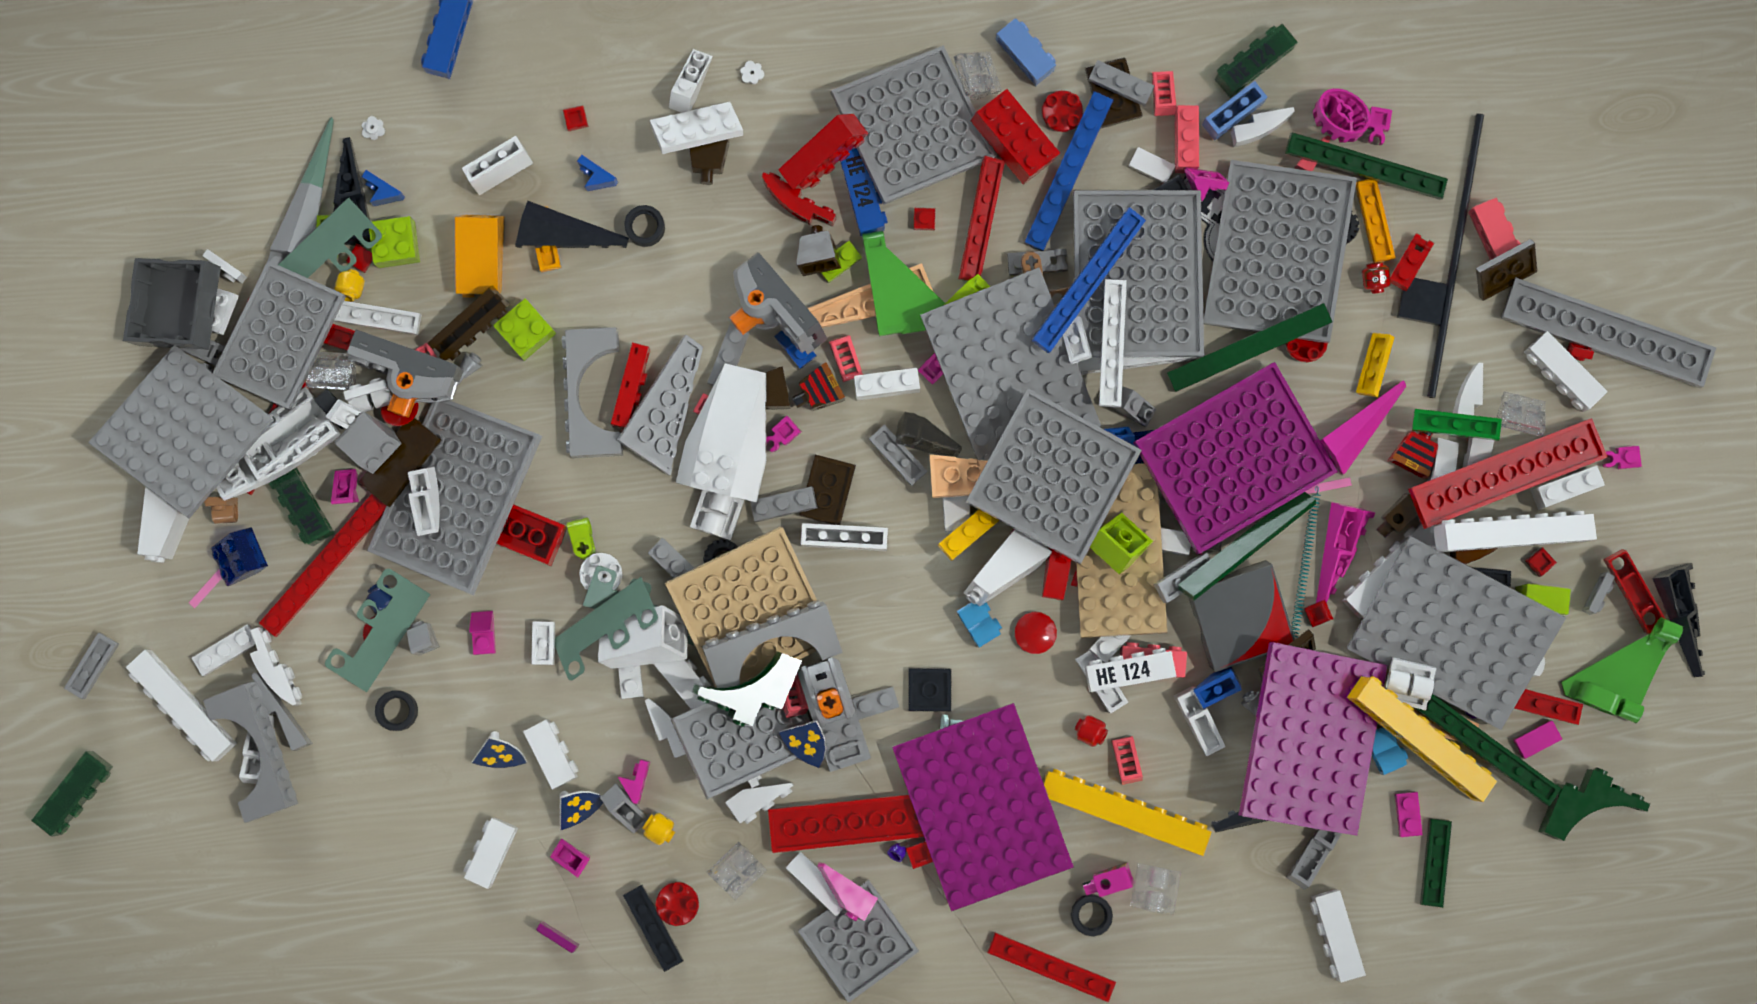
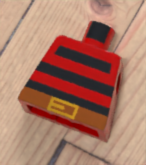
M1413 431L1409 432L1389 457L1388 461L1422 479L1429 477L1438 449V444L1430 440L1433 433L1419 432L1418 434Z

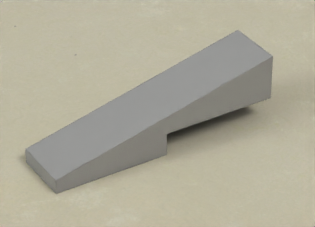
M260 673L252 674L253 681H257L261 689V695L268 710V715L277 714L291 751H297L313 744Z
M1316 829L1286 878L1302 889L1309 888L1327 855L1333 850L1342 833Z

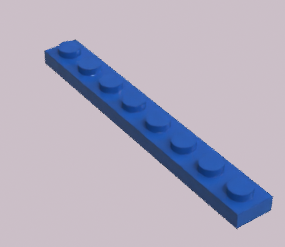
M1095 91L1093 92L1024 244L1040 251L1045 250L1112 105L1113 99Z
M1130 207L1124 212L1031 341L1046 353L1052 351L1146 220Z

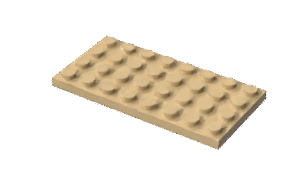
M1145 464L1133 465L1100 528L1120 513H1123L1153 542L1120 575L1091 548L1088 549L1082 563H1077L1081 638L1167 633L1166 603L1162 602L1154 586L1156 582L1164 578L1158 486Z

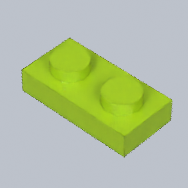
M850 241L837 249L841 269L821 273L828 283L862 259V256Z

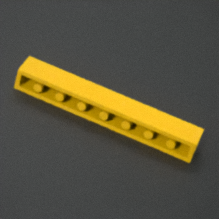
M1373 676L1361 677L1347 698L1471 800L1484 802L1497 782L1491 776L1492 773L1484 767H1479L1472 756L1462 753L1459 745L1445 739V734L1439 729H1433L1426 718L1416 715L1413 712V707L1399 701L1396 693L1382 687V682Z
M1053 769L1052 772L1047 771L1043 784L1050 800L1204 856L1212 831L1206 830L1207 825L1195 821L1194 825L1187 823V818L1175 814L1174 817L1166 815L1167 810L1156 806L1152 810L1146 807V802L1134 799L1133 802L1125 800L1127 795L1114 791L1113 795L1106 793L1105 787L1097 784L1090 787L1085 785L1086 780L1075 776L1071 780L1064 777L1065 772Z

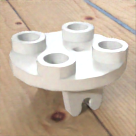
M595 553L586 558L581 565L579 573L580 581L586 590L589 589L596 567L603 566L617 573L612 588L616 590L622 579V568L617 559L605 553ZM601 571L598 574V579L603 583H607L611 580V575L607 571Z

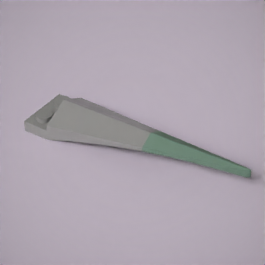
M332 117L324 130L270 248L271 252L268 261L278 265L316 229L334 124Z

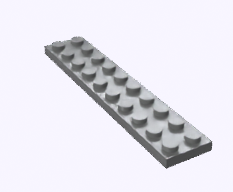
M1518 278L1514 279L1501 319L1541 333L1548 331L1553 337L1592 348L1593 351L1699 388L1705 385L1716 347Z

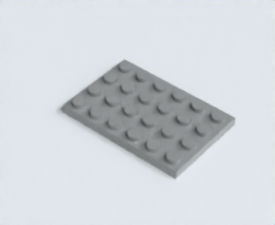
M267 261L213 374L223 381L291 410L346 296Z
M797 696L789 697V700L797 699ZM714 701L671 719L706 799L796 759L797 757L783 742L779 731L810 722L807 713L786 718L783 708L781 710L775 707L774 710H770L761 706L753 726L745 724L742 727L732 723L733 718L727 716L729 711L716 707L717 702Z

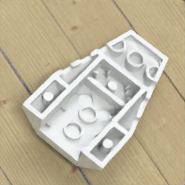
M724 364L685 441L676 483L757 502L766 465V373Z
M306 387L300 390L291 410L279 406L269 414L274 421L216 487L224 501L254 490L288 473L316 455L321 449L341 435L334 423L326 417V413L315 402L314 396Z

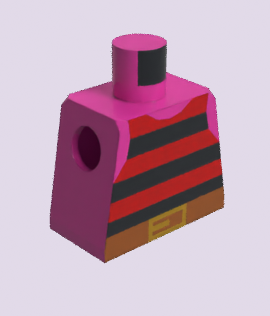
M1128 862L1094 873L1093 880L1084 882L1083 887L1086 895L1098 892L1099 896L1103 897L1132 888L1135 882ZM1108 879L1110 885L1105 886L1102 880Z

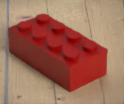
M1008 89L979 109L970 120L1023 185L1054 162L1060 154L1059 150Z
M854 114L836 115L778 170L793 190L813 188L820 183V178L824 174L827 175L835 169L834 165L838 161L841 162L850 155L849 151L852 148H857L865 141L864 137L869 133Z
M513 504L496 544L552 566L567 531V526Z

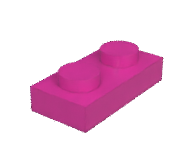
M1418 792L1395 794L1399 837L1423 835Z

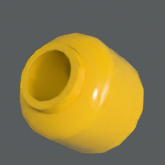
M348 269L338 274L334 290L346 296L344 301L353 302L362 295L365 280L356 270Z
M661 813L651 814L642 827L644 836L657 845H662L665 841L669 843L675 834V831L672 830L674 822Z

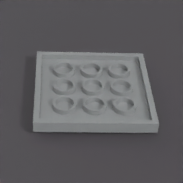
M870 880L864 882L860 887L878 899L865 921L850 919L845 915L847 911L844 909L837 916L827 909L798 930L848 1003L919 952Z

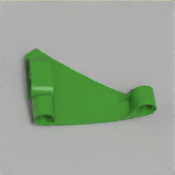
M883 231L862 234L879 336L926 331L920 315L943 306L945 302L886 247Z
M1661 617L1650 634L1562 681L1561 685L1564 695L1604 713L1617 715L1631 722L1638 723L1644 712V706L1641 704L1666 651L1671 645L1677 643L1681 637L1683 626Z

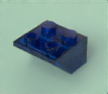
M252 527L229 533L211 547L212 556L217 562L220 575L227 587L256 575L268 567Z

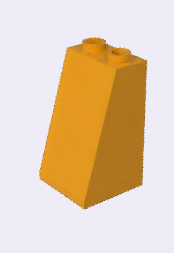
M460 215L455 217L456 294H462L464 298H473L475 294H483L491 286H494L499 293L502 292L504 216Z

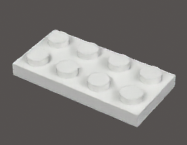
M731 102L650 120L651 129L662 154L743 136L742 126Z

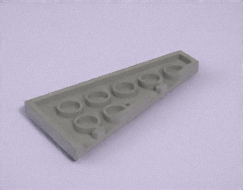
M687 335L683 336L617 439L618 442L668 476H671L673 459L676 456L679 436L682 433L689 405V396L692 393L695 373L698 370L703 346Z

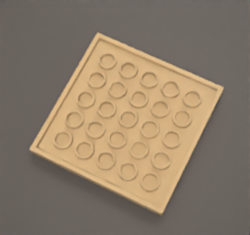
M782 526L665 583L714 686L715 683L702 649L707 640L712 638L722 639L731 631L738 630V632L746 630V627L750 624L758 623L760 625L767 622L766 619L769 617L787 615V611L794 608H799V610L806 608L808 603L817 600ZM785 636L769 639L755 647L744 660L740 670V684L759 674L769 664L776 651L800 660L816 652V649L810 643L796 637Z

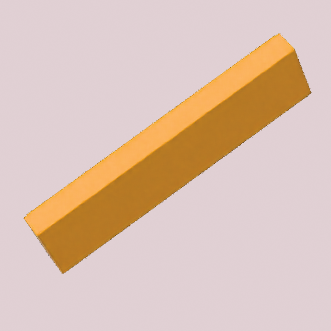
M1372 179L1358 181L1355 188L1373 263L1394 260L1396 257L1378 182Z

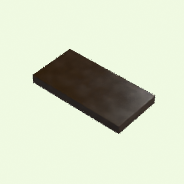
M416 418L408 424L402 425L397 431L396 436L400 440L401 445L373 474L367 471L359 481L388 507L392 506L410 482L408 472L419 470L442 440Z

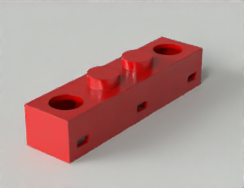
M632 342L611 420L613 427L624 429L633 416L636 405L639 406L641 403L642 394L639 392L641 385L645 386L647 380L645 370L651 351L649 346Z
M1621 549L1606 557L1603 561L1610 573L1615 576V582L1644 633L1650 634L1657 621L1661 617L1664 619L1665 617L1627 550ZM1620 557L1624 561V566L1616 570L1612 565V561ZM1649 612L1655 615V622L1651 625H1647L1643 619L1644 615Z

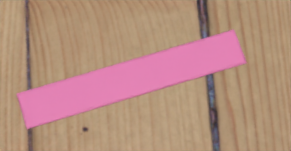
M1349 477L1319 483L1305 492L1312 494L1317 493V491L1322 492L1352 486L1351 479Z
M222 565L192 598L189 604L196 608L229 569Z

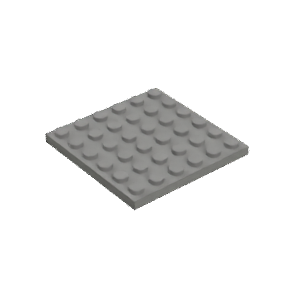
M944 45L831 90L832 98L840 114H854L869 133L864 137V143L857 147V150L883 205L982 164L984 156L997 157L994 149L970 121L976 111Z
M174 345L88 443L190 519L274 419Z
M1027 388L966 502L1081 564L1142 450Z

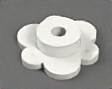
M753 61L746 62L745 67L741 68L744 83L751 82L752 84H757L758 80L764 78L761 64H755Z
M374 116L368 117L367 122L362 123V135L365 138L377 140L378 136L385 134V129L382 127L383 121L377 120Z

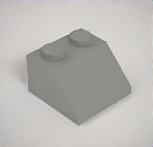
M364 411L335 440V444L357 465L372 474L401 445L393 429Z

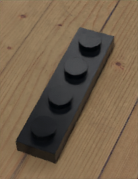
M643 884L624 894L625 901L663 971L666 972L683 962V957L658 915Z

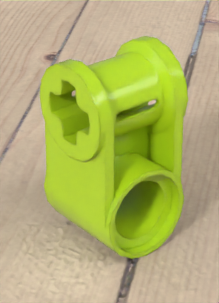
M586 517L567 522V529L574 553L583 560L595 554L596 550L589 518ZM583 545L589 548L586 550V554L580 551L583 549Z

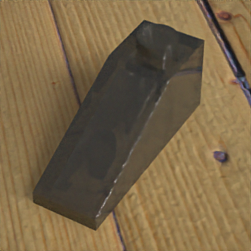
M905 411L898 422L895 439L897 444L940 456L957 457L962 451V446L925 417Z

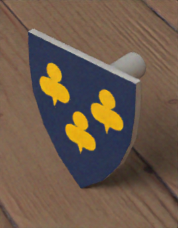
M818 721L779 731L783 742L797 758L817 768L820 767L825 756L826 743Z
M494 731L474 757L472 763L491 768H507L526 764L527 761L517 747L500 740L499 733Z
M562 791L559 795L560 830L573 827L594 814L603 804L600 799L602 796L590 791H579L570 794L567 791Z

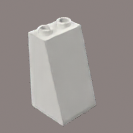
M146 486L137 554L145 556L144 560L164 563L165 559H173L189 519Z
M1015 529L964 591L966 598L971 603L979 606L985 604L1038 569L1052 551L1042 543Z
M663 605L655 607L658 619L646 629L640 627L636 615L633 614L624 621L630 635L629 641L624 645L614 649L607 634L599 638L598 662L613 669L687 659L688 630L681 616ZM647 609L643 611L641 619L644 623H649L653 618V613ZM621 629L616 630L613 635L616 643L622 642L625 637L624 631Z

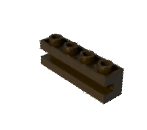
M491 286L427 344L440 353L439 357L442 360L447 361L450 359L453 361L461 354L460 348L464 345L468 348L477 340L475 337L477 333L481 331L484 334L493 326L490 322L494 318L500 320L508 313L506 308L510 304L494 286Z

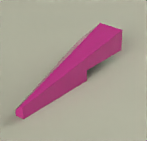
M1404 380L1320 440L1325 450L1331 456L1333 464L1342 475L1350 468L1407 387Z
M1331 502L1316 603L1324 599L1327 603L1330 595H1335L1337 589L1334 587L1339 577H1344L1357 551V542L1361 535L1365 536L1367 532L1365 526L1369 518H1374L1375 512Z

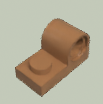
M208 497L205 500V506L211 507L212 520L215 524L236 523L238 521V498L233 497L224 501L222 497Z

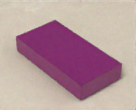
M544 921L536 929L537 932L570 953L575 952L580 945Z

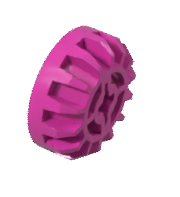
M1329 89L1321 95L1314 105L1313 116L1317 127L1322 126V134L1327 132L1331 135L1330 140L1338 138L1339 143L1355 142L1370 126L1371 115L1366 104L1358 96L1347 90Z

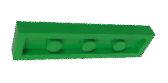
M1414 409L1412 431L1499 441L1502 419Z

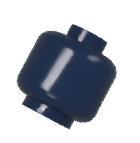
M375 584L368 589L369 594L365 600L370 599L374 601L377 609L382 610L387 607L393 596L381 590ZM369 605L374 614L377 615L376 608Z

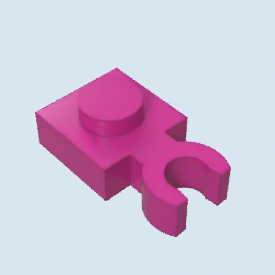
M1372 106L1370 108L1371 123L1368 129H1372L1373 132L1368 137V143L1371 144L1373 137L1376 136L1380 139L1379 145L1382 146L1385 142L1383 132H1388L1390 129L1392 110Z
M787 415L771 429L775 434L766 437L765 444L772 440L774 447L770 451L776 452L781 442L787 446L802 431Z
M1639 446L1616 448V454L1612 451H1606L1611 461L1610 463L1603 464L1604 468H1610L1615 464H1618V470L1642 467Z

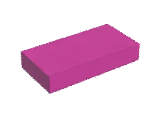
M1550 720L1515 738L1513 741L1522 758L1526 759L1563 739L1553 720Z

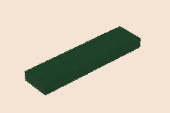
M1429 818L1420 905L1440 908L1444 906L1452 821Z

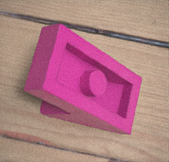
M1188 167L1184 170L1191 189L1201 190V201L1204 200L1208 189L1226 190L1229 182L1219 172Z
M356 469L335 471L331 504L359 502L356 492L358 478Z
M493 611L471 612L469 633H472L473 655L495 654Z
M640 760L639 764L635 763L633 776H636L635 780L618 777L634 804H640L650 766L649 761Z
M562 838L550 856L578 878L590 860L589 854L578 850Z

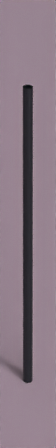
M1476 114L1447 278L1446 295L1427 393L1428 398H1436L1484 121L1483 114Z

